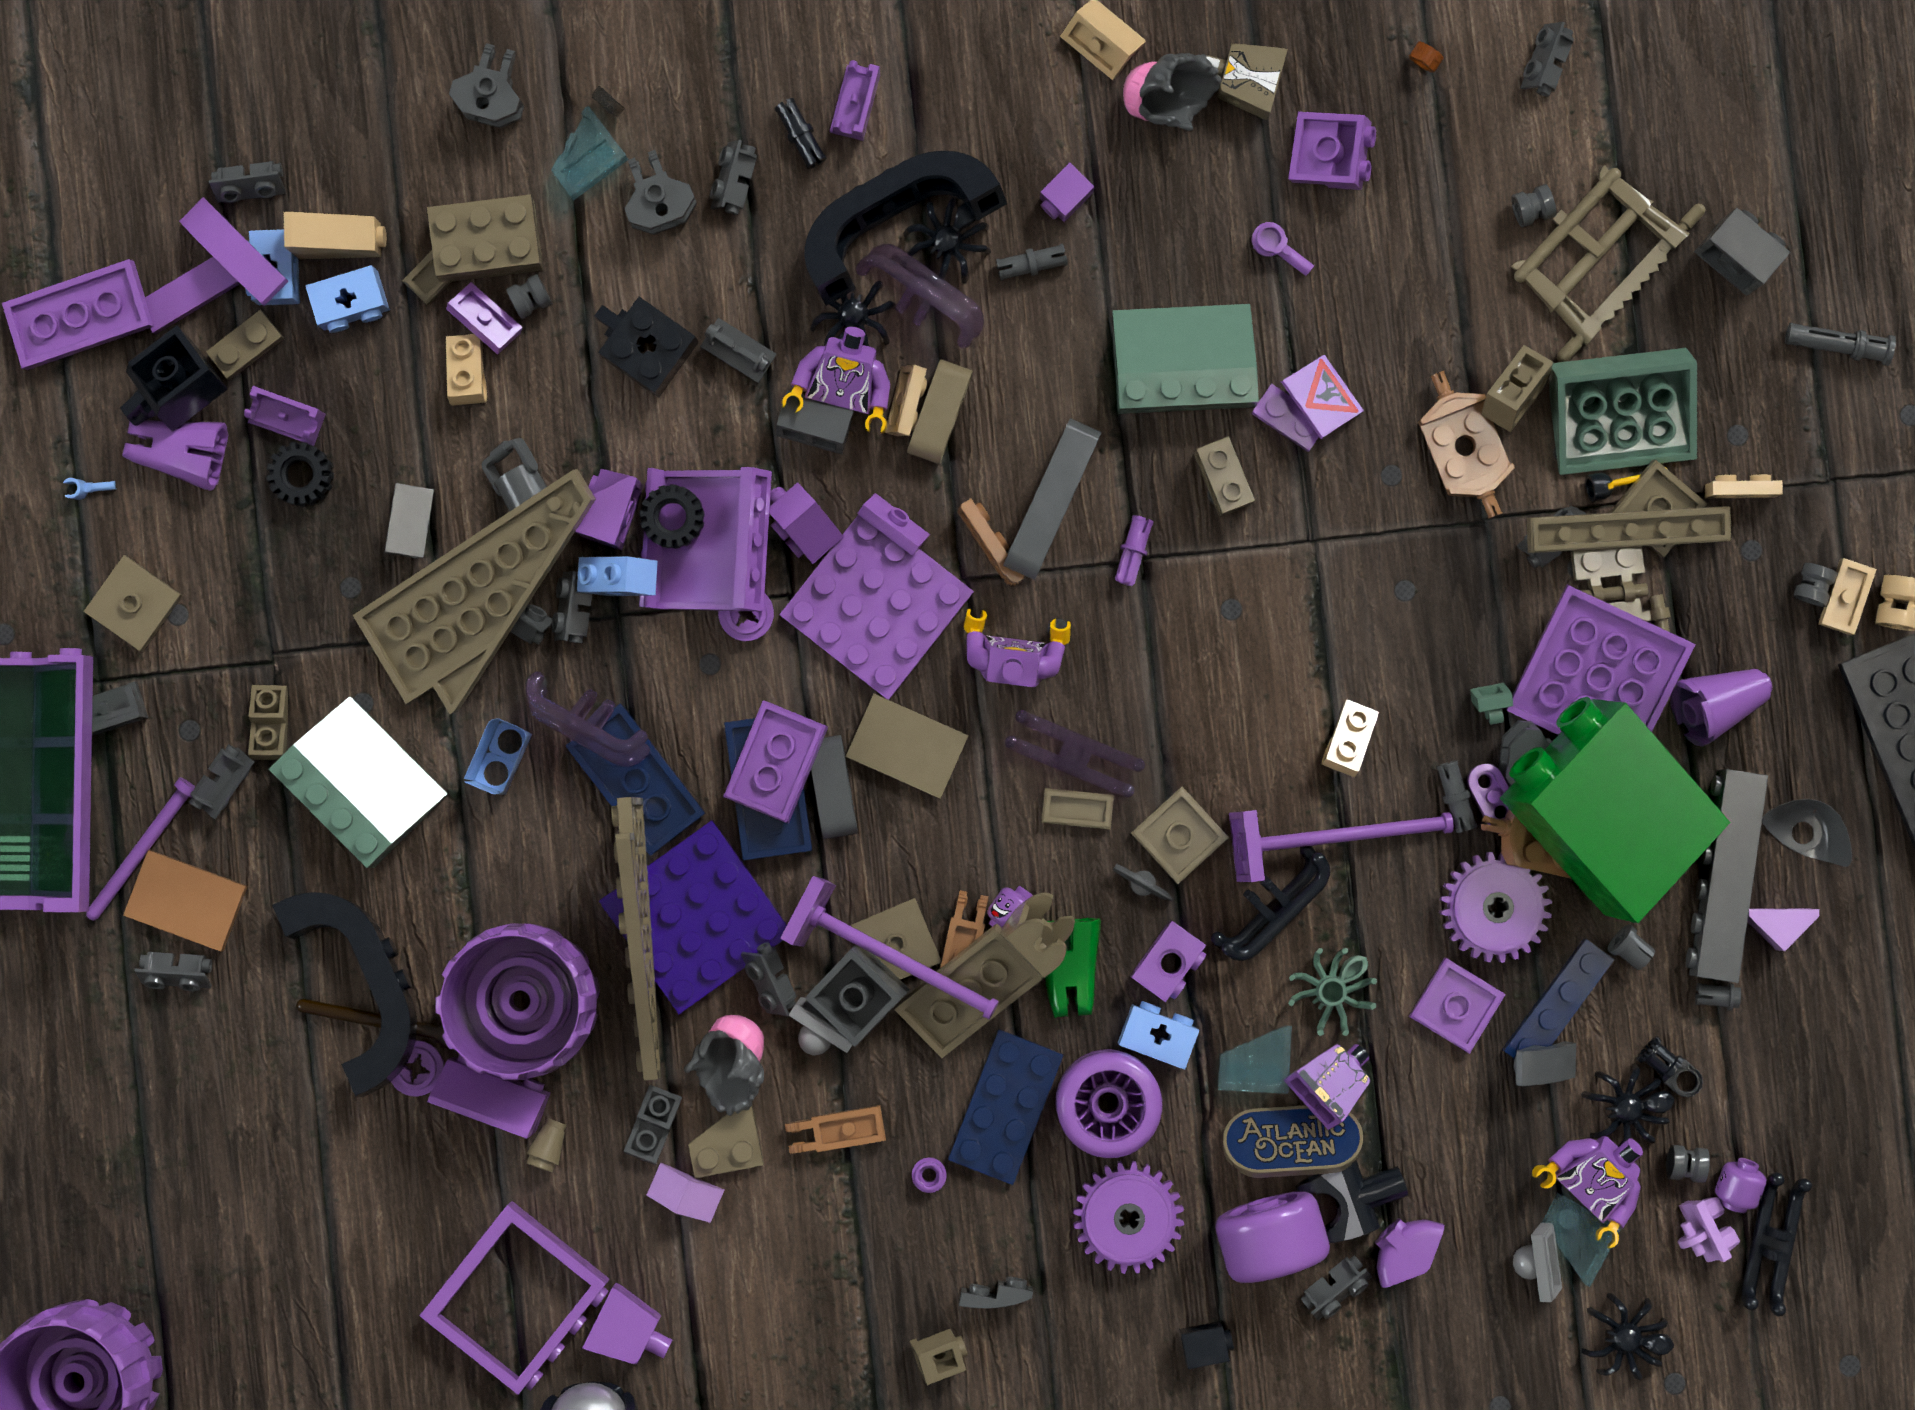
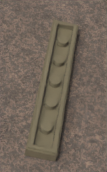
M1730 506L1527 518L1528 553L1731 541Z

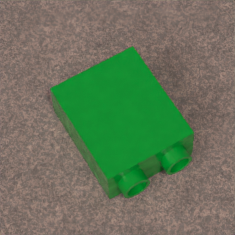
M1583 697L1570 704L1560 714L1556 725L1562 732L1545 750L1542 747L1533 748L1514 763L1509 775L1515 782L1500 797V800L1605 916L1639 923L1731 822L1626 702L1591 700L1589 697Z

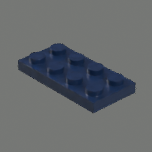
M621 703L566 745V748L611 806L617 805V798H643L646 852L650 856L706 814Z
M755 718L724 722L731 776ZM804 788L789 824L735 802L743 860L813 851Z
M998 1029L948 1160L1013 1185L1062 1061L1063 1054Z

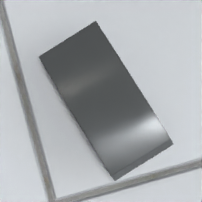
M1563 1041L1548 1047L1532 1045L1517 1050L1513 1065L1514 1072L1516 1073V1085H1541L1575 1078L1576 1043Z
M649 1085L624 1153L657 1165L682 1097Z
M1007 1276L1006 1281L998 1280L996 1294L989 1293L990 1287L970 1284L969 1288L961 1287L959 1306L969 1308H1000L1019 1304L1032 1299L1033 1287L1027 1286V1280L1010 1276Z

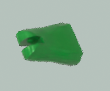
M1099 918L1075 919L1073 931L1065 941L1067 951L1064 960L1053 972L1044 978L1054 1018L1068 1017L1067 1006L1069 998H1067L1066 990L1070 989L1076 990V997L1074 998L1078 1016L1092 1015L1101 919Z

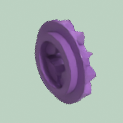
M764 594V611H752L756 616L755 618L759 620L758 623L746 620L738 627L737 624L740 622L741 616L738 611H718L719 621L724 631L732 638L740 641L759 639L769 631L774 619L773 605L766 594Z
M425 1041L415 1042L413 1052L407 1064L414 1063L421 1054V1066L429 1070L430 1073H420L412 1082V1070L405 1066L391 1081L393 1086L405 1095L423 1096L430 1093L444 1068V1060L441 1058L438 1049Z

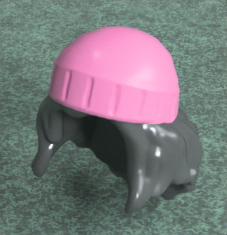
M1169 53L1162 56L1157 62L1144 63L1131 70L1124 83L1123 101L1127 111L1134 117L1158 125L1179 127L1192 131L1193 126L1191 122L1193 121V116L1207 107L1208 100L1220 88L1222 79L1217 75L1219 72L1218 68L1212 66V63L1206 58L1205 54Z
M725 1015L718 1018L710 1031L703 1037L701 1043L695 1047L691 1061L684 1067L685 1073L693 1070L696 1071L700 1081L699 1085L706 1089L711 1105L718 1112L726 1111V1114L731 1116L734 1112L739 1114L742 1110H749L752 1106V1102L759 1092L760 1085L764 1082V1069L760 1064L764 1050L762 1031L752 1020L740 1015Z

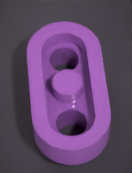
M1480 764L1473 767L1467 776V787L1482 816L1497 818L1494 811L1497 806L1501 805L1506 810V814L1503 817L1505 819L1509 809L1500 800V797L1508 790L1509 786L1501 771L1491 764ZM1481 775H1486L1490 780L1486 788H1482L1478 784V779Z

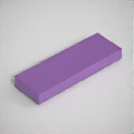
M214 257L208 259L145 297L154 327L150 328L152 333L158 334L240 283Z

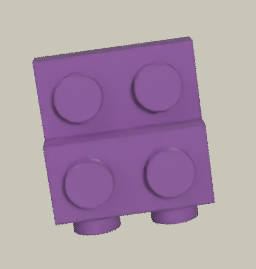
M1298 112L1288 179L1292 183L1323 184L1328 188L1362 190L1363 181H1369L1371 176V162L1366 160L1368 147H1374L1376 128L1371 126L1372 122L1365 115Z

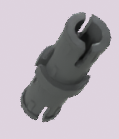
M1063 243L1033 251L1030 248L1026 249L1024 254L996 259L997 269L1012 267L998 272L1000 281L1028 273L1031 276L1038 275V271L1068 265L1066 255L1052 258V256L1064 254L1065 248Z
M1453 760L1450 763L1446 762L1437 765L1436 768L1445 792V796H1443L1444 804L1449 805L1456 828L1455 831L1460 833L1464 829L1468 831L1478 826L1468 799L1471 796L1470 790L1465 789L1458 760Z

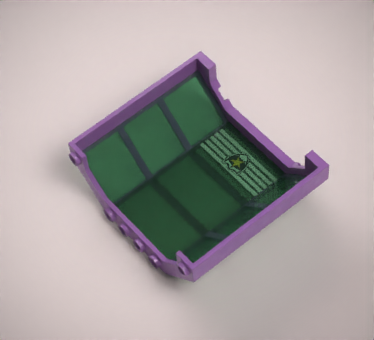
M60 648V655H48L46 658H32V652H10V658H0V910L43 909V912L89 911L93 657L82 655V649Z

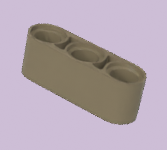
M940 359L907 453L936 464L941 463L973 370Z

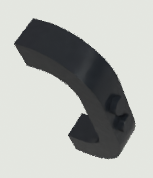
M956 151L927 152L911 157L892 168L886 169L882 174L862 185L856 186L852 191L828 205L813 223L805 244L806 267L824 304L827 306L856 290L850 274L844 265L846 252L852 242L862 234L922 200L936 195L957 197L967 204L977 221L1007 205L1001 185L992 171L980 160Z
M316 892L302 893L273 904V909L283 932L288 938L296 939L313 930L332 927L341 931L349 940L380 1010L382 1023L380 1034L374 1045L362 1055L341 1065L355 1096L365 1097L383 1088L407 1064L413 1052L417 1036V1015L408 989L412 988V984L404 969L399 970L394 960L398 953L390 937L385 939L376 921L364 909L335 895Z

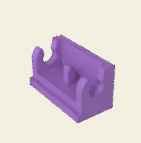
M852 60L846 67L830 133L863 141L880 79V66L869 64L868 68L857 65V61Z
M252 387L250 397L253 399L250 409H245L244 416L249 419L248 423L312 446L315 445L326 415L325 413L314 407L264 389Z

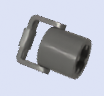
M522 438L503 441L490 451V456L482 462L484 473L495 492L502 497L509 511L547 487L538 471L536 460ZM515 448L523 464L500 476L494 464L507 457Z

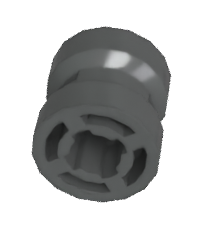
M1547 184L1535 187L1532 193L1522 191L1511 196L1513 212L1518 224L1522 228L1532 225L1539 217L1547 220L1556 216L1555 201Z
M537 273L528 277L526 283L522 285L514 284L506 288L522 320L531 316L532 311L537 308L545 309L553 305ZM528 292H531V294H532V296H533V298H534L533 300L531 299V297H530V295H529Z
M1804 563L1801 570L1803 578L1801 584L1795 587L1793 597L1812 605L1827 607L1830 598L1828 590L1831 585L1835 584L1838 573L1821 565Z
M1672 1144L1668 1150L1666 1162L1668 1179L1681 1180L1685 1177L1690 1178L1692 1182H1706L1710 1166L1708 1149L1696 1147L1693 1150H1686L1682 1145Z

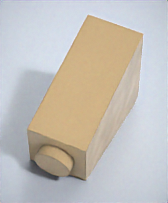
M284 212V247L298 259L381 257V247H386L385 226H381V223L374 216Z

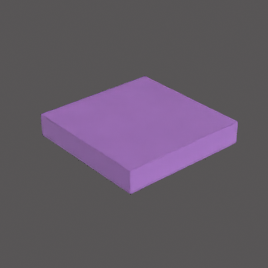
M1444 957L1408 1017L1470 1054L1506 994Z

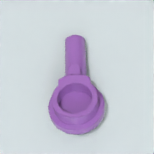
M1265 222L1254 230L1252 245L1258 254L1265 257L1279 255L1305 276L1314 267L1312 263L1287 245L1288 238L1280 225L1274 222Z

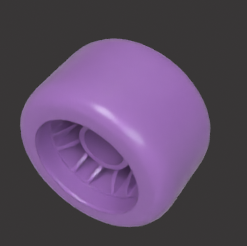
M1103 1049L1092 1051L1079 1057L1066 1069L1056 1091V1112L1064 1133L1075 1146L1093 1156L1118 1158L1129 1155L1139 1150L1151 1139L1160 1123L1162 1095L1155 1077L1144 1063L1123 1051ZM1107 1092L1117 1096V1105L1110 1111H1104L1098 1106L1099 1097Z
M1289 1192L1258 1199L1223 1213L1216 1221V1234L1230 1277L1239 1283L1262 1282L1291 1275L1320 1263L1329 1254L1330 1244L1320 1208L1315 1197L1309 1192Z

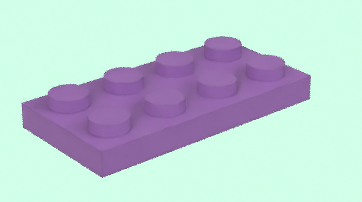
M130 259L2 303L21 368L25 370L154 327L135 262Z

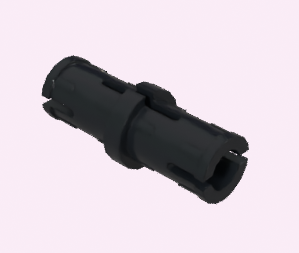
M789 98L786 100V105L781 102L774 109L789 133L787 136L791 144L795 143L806 163L807 169H812L815 167L814 163L817 162L820 165L827 157L823 154L812 134L814 132L812 125L806 123L794 98Z

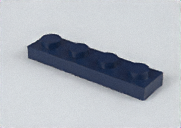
M1583 939L1508 1040L1502 1051L1515 1059L1517 1050L1532 1045L1551 1046L1613 963L1614 959L1589 940Z

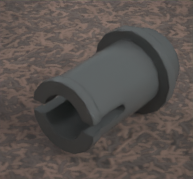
M1697 983L1696 991L1698 993H1695L1696 1005L1726 1007L1727 1011L1740 1007L1741 988L1734 987V984L1729 983L1728 986Z

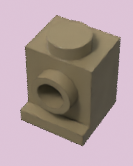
M951 1329L919 1341L916 1338L910 1340L918 1370L927 1385L966 1371L963 1357L968 1356L964 1341L961 1336L955 1337Z

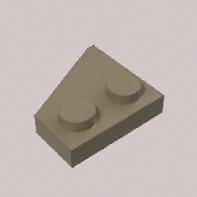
M753 1103L749 1110H742L739 1114L734 1112L731 1116L725 1115L688 1144L695 1179L764 1165Z

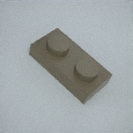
M260 309L208 349L206 353L226 379L231 380L281 342L284 337Z

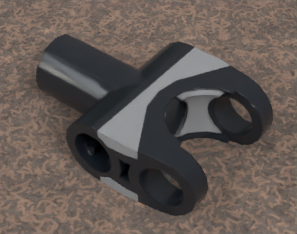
M1357 1160L1353 1161L1351 1166L1341 1172L1314 1174L1296 1185L1297 1192H1309L1310 1194L1314 1192L1316 1194L1325 1193L1334 1197L1337 1204L1336 1216L1332 1222L1325 1225L1329 1243L1350 1240L1380 1228L1374 1208L1409 1196L1398 1166L1363 1178Z

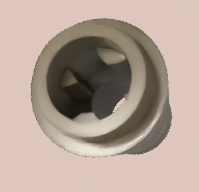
M547 1118L526 1153L529 1155L526 1163L553 1173L555 1165L559 1166L566 1125Z

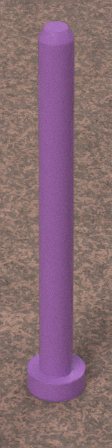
M179 777L175 782L174 786L177 788L175 793L90 905L89 911L86 912V916L94 921L100 917L188 797L192 798L190 793L194 790L195 786L189 781Z

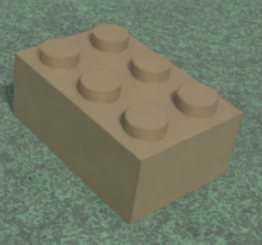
M531 194L427 207L435 276L440 282H455L544 270L536 206Z

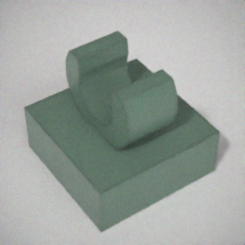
M1505 683L1470 689L1473 705L1479 712H1484L1485 718L1489 719V724L1503 723L1502 708L1513 706L1512 693Z

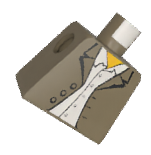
M1235 43L1231 44L1227 60L1207 55L1206 58L1212 63V66L1218 68L1219 72L1217 75L1222 79L1217 97L1267 120L1271 113L1288 49Z

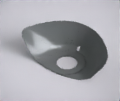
M1813 799L1793 800L1771 809L1762 817V823L1766 829L1783 845L1794 852L1843 867L1850 866L1852 848L1849 834L1841 816L1831 806ZM1799 822H1806L1813 828V838L1806 844L1797 843L1792 837V829Z

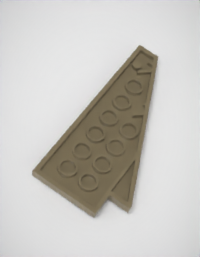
M578 469L570 471L353 615L405 704L412 703L434 688L449 714L460 710L596 500Z
M624 797L617 798V805L612 806L611 810L613 827H619V834H615L616 841L614 842L615 862L619 864L620 877L616 878L618 899L623 898L624 912L619 913L620 934H627L628 947L625 948V961L627 969L631 968L632 983H628L627 987L629 1004H635L634 1033L635 1037H639L640 1051L636 1052L637 1071L643 1072L644 1080H655L661 1077L643 798Z

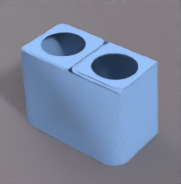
M501 719L489 721L464 779L472 781L464 782L491 794L506 795L532 734ZM508 729L517 731L522 738L521 748L513 754L504 753L498 746L499 735ZM493 761L502 762L508 769L507 780L498 786L489 784L484 777L486 766Z

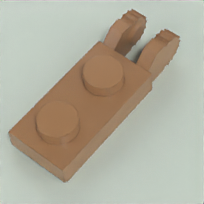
M970 498L960 505L957 513L1001 579H1004V582L1010 586L1019 585V582L1021 583V580H1024V575L1003 566L1008 555L1006 552L1009 549L1008 543L999 531L994 534L987 523L990 517L981 503L975 505Z
M959 891L955 914L950 920L940 968L983 935L985 928L983 921L989 896L981 895L980 899H978L976 920L973 922L962 919L968 897L966 891Z
M881 1105L812 1116L811 1119L785 1124L786 1132L795 1133L811 1128L814 1131L815 1141H799L789 1145L790 1154L812 1150L822 1152L886 1141Z

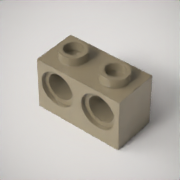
M1523 345L1488 391L1481 415L1511 432L1547 385L1554 362Z
M1229 436L1196 449L1194 457L1219 518L1252 505L1255 499Z

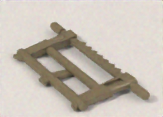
M1604 165L1599 173L1600 181L1568 215L1563 210L1556 214L1552 221L1557 227L1526 261L1519 260L1511 268L1516 270L1514 279L1519 283L1526 282L1546 304L1550 313L1555 310L1576 334L1557 353L1556 358L1558 362L1569 361L1580 350L1583 343L1585 346L1589 344L1602 328V323L1615 318L1614 311L1624 309L1623 302L1633 299L1632 292L1641 290L1640 283L1650 280L1649 273L1659 271L1658 264L1667 262L1666 254L1676 248L1690 234L1687 230H1690L1705 214L1706 209L1703 204H1695L1680 220L1678 225L1651 205L1654 202L1653 200H1649L1621 179V171L1618 168L1608 170ZM1609 191L1627 210L1596 241L1578 224ZM1638 219L1660 241L1591 316L1587 315L1567 294ZM1567 236H1570L1588 252L1555 285L1537 268L1556 249L1559 243Z

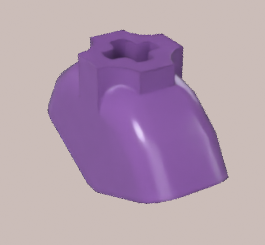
M1400 1218L1390 1224L1375 1241L1380 1247L1376 1266L1380 1286L1387 1288L1426 1273L1433 1262L1443 1235L1444 1225L1426 1219L1404 1223Z

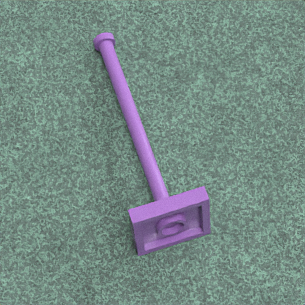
M1257 810L1229 813L1237 882L1265 880L1262 859L1263 851L1443 830L1444 833H1452L1454 827L1451 813L1445 812L1440 817L1261 838Z
M816 876L811 878L780 939L791 945L804 947L814 927L816 928L820 925L983 1012V1017L990 1020L998 1006V1000L994 998L989 1000L825 913V906L836 885Z

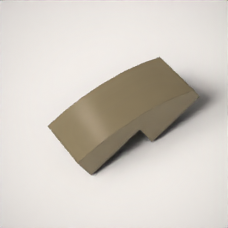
M252 685L249 707L251 730L248 756L252 760H278L286 752L288 729L287 686Z

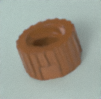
M1418 41L1409 55V58L1416 65L1431 73L1437 70L1444 59L1442 54L1436 49L1421 41Z

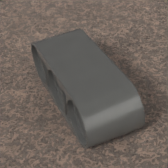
M842 736L824 737L811 768L823 839L858 834Z

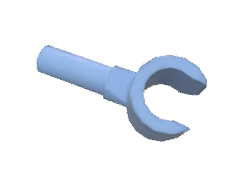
M67 478L63 482L65 484L77 485L76 493L65 495V497L75 500L84 499L88 493L95 491L116 490L115 481L86 483L81 479Z

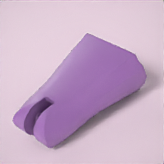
M146 420L138 426L133 425L129 421L128 434L145 440L146 438L152 439L153 442L151 448L144 447L145 445L125 443L122 454L124 458L139 465L166 473L202 489L214 490L219 482L228 440V431L225 423L185 422L172 432L162 421Z

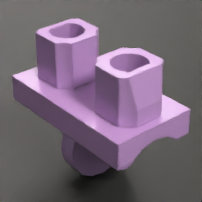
M1709 1197L1703 1200L1686 1201L1679 1205L1686 1222L1681 1224L1685 1235L1678 1240L1680 1248L1692 1247L1696 1257L1703 1255L1706 1262L1715 1260L1725 1262L1732 1258L1729 1251L1737 1246L1740 1240L1731 1226H1724L1718 1229L1714 1219L1724 1214V1208L1719 1198Z

